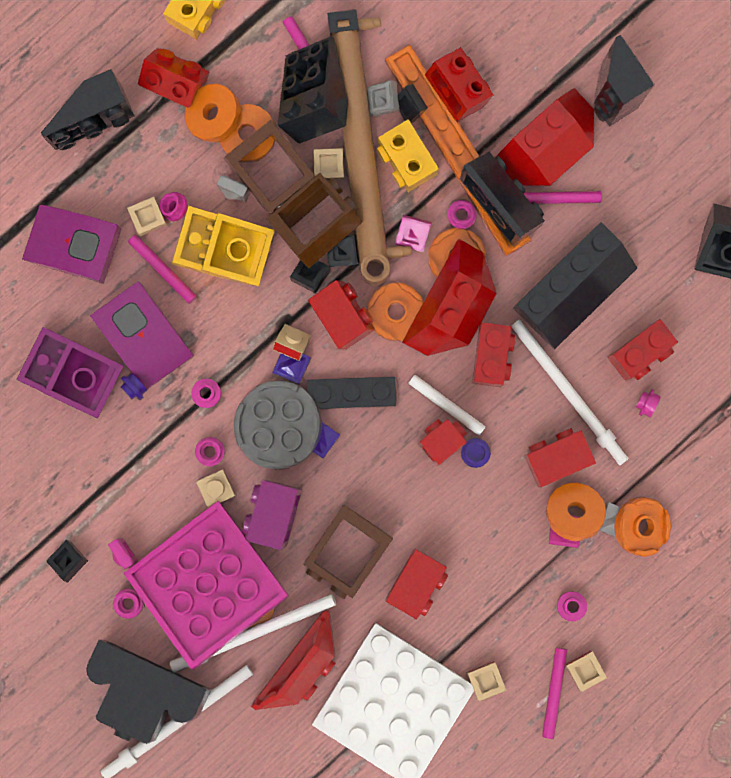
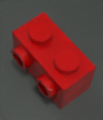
M461 47L434 61L425 73L426 78L456 122L482 109L493 97L488 83L482 79L474 67L473 61L465 54Z
M335 280L309 298L308 301L337 348L348 349L375 331L371 325L373 318L365 307L361 308L357 303L356 298L358 295L349 282L345 283L344 281Z
M659 319L610 355L608 359L625 381L633 377L639 380L651 371L648 365L656 359L661 363L674 353L672 347L678 341L662 320Z
M483 322L480 324L472 384L501 388L504 385V381L510 380L512 364L507 363L508 351L513 352L515 345V334H510L511 326Z
M437 419L424 430L427 436L418 444L432 462L438 466L467 443L463 438L467 433L456 420L451 423L447 419L442 423Z
M572 428L556 434L557 441L547 445L545 440L528 447L530 453L525 454L524 457L538 487H544L596 464L582 430L574 433Z
M414 548L387 595L385 602L416 620L420 614L426 616L433 604V600L430 599L431 594L435 588L440 590L448 577V574L444 573L447 567Z

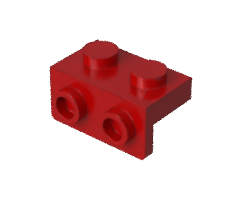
M156 48L143 61L138 85L189 108L193 104L196 91L207 81L210 71L201 68L194 61H186L175 56L170 50Z

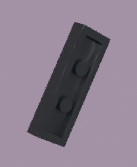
M395 377L307 380V392L313 397L319 409L396 406Z

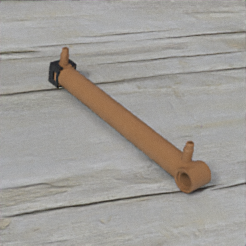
M356 9L327 13L330 36L335 39L348 99L346 126L342 127L351 200L359 208L356 215L362 221L355 228L361 276L367 284L378 286L386 282L389 277V259L412 254L410 246L387 247L359 37V31L381 27V19L372 17L357 19ZM372 263H379L384 271L380 276H371L367 272L368 266Z

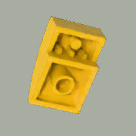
M188 206L171 264L258 287L274 230L224 214H214Z

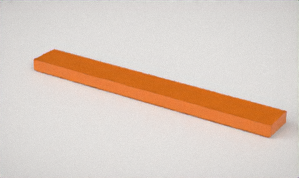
M409 44L387 57L385 63L402 90L405 86L413 83L428 107L419 118L504 255L508 256L531 242V238L528 236L517 246L513 247L460 181L463 166L480 156L460 124L455 121L426 78L425 73L427 71L411 45Z

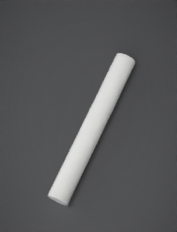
M414 375L408 383L478 436L485 429L486 426L417 375Z

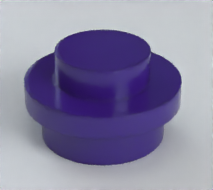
M133 373L121 378L124 384L120 387L131 400L135 397L139 400L144 398L142 395L147 389Z
M479 438L466 441L467 443L461 449V457L464 463L473 468L484 466L491 455L489 445Z

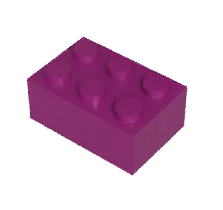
M262 480L260 485L255 484L250 501L255 503L252 514L246 515L242 532L247 533L245 540L279 550L284 549L288 544L302 489L270 480Z

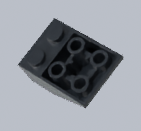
M330 36L286 55L277 126L299 144L345 127L348 99L335 39Z
M112 69L84 80L42 130V137L55 150L70 149L76 145V141L85 137L87 139L98 137L103 133L102 130L111 126L115 128L127 124L130 118L135 116L124 89Z

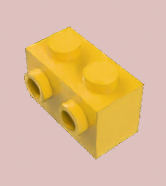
M171 0L163 14L167 23L197 40L200 33L204 34L208 30L212 21L211 15L215 9L222 7L225 0Z
M409 119L378 137L379 147L376 150L384 163L389 162L394 169V172L391 174L399 188L404 186L409 193L438 175V166Z

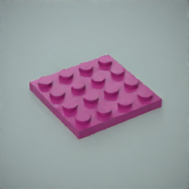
M219 501L215 502L124 572L128 581L191 670L196 669L289 597L252 544L245 540L246 536Z

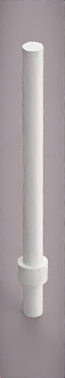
M519 319L511 328L597 436L595 440L601 448H606L619 466L626 462L629 458L616 443L615 435L610 429H605Z
M330 594L246 629L211 657L336 605V600L333 594ZM183 657L170 661L173 672L189 667Z
M244 666L212 689L202 711L251 677L253 672L249 666ZM173 719L169 720L162 726L156 741L147 744L139 742L132 748L127 747L118 754L119 757L100 770L104 778H111L125 767L129 769L139 761L138 758L187 722L179 723Z

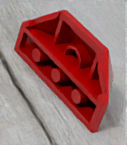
M575 88L556 99L498 153L497 156L507 166L505 172L512 180L516 178L522 186H551L594 147V108Z
M461 239L457 240L402 343L426 356L470 344L497 295L483 252Z
M328 609L322 611L251 705L253 709L260 710L298 705L302 698L308 701L318 688L314 684L320 675L326 677L336 663L332 660L335 656L331 615Z

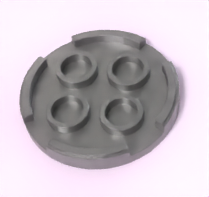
M269 381L256 386L257 388L252 390L242 403L240 402L235 414L234 434L238 446L251 461L265 468L280 470L300 464L311 455L320 439L322 419L317 403L306 390L290 382Z

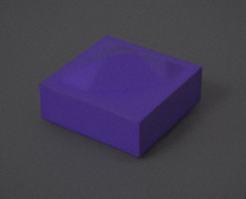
M280 354L272 373L300 385L311 357L303 354L300 361Z
M322 422L320 439L313 452L324 459L340 434Z

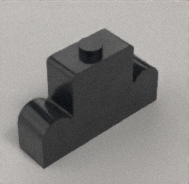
M98 640L86 668L87 676L93 683L98 685L110 684L96 715V720L115 729L114 735L130 741L131 738L145 744L156 741L168 714L171 719L179 723L195 720L201 714L212 690L107 640Z

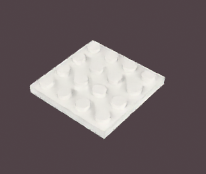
M375 622L314 719L312 726L394 778H421L474 692V688L471 682Z

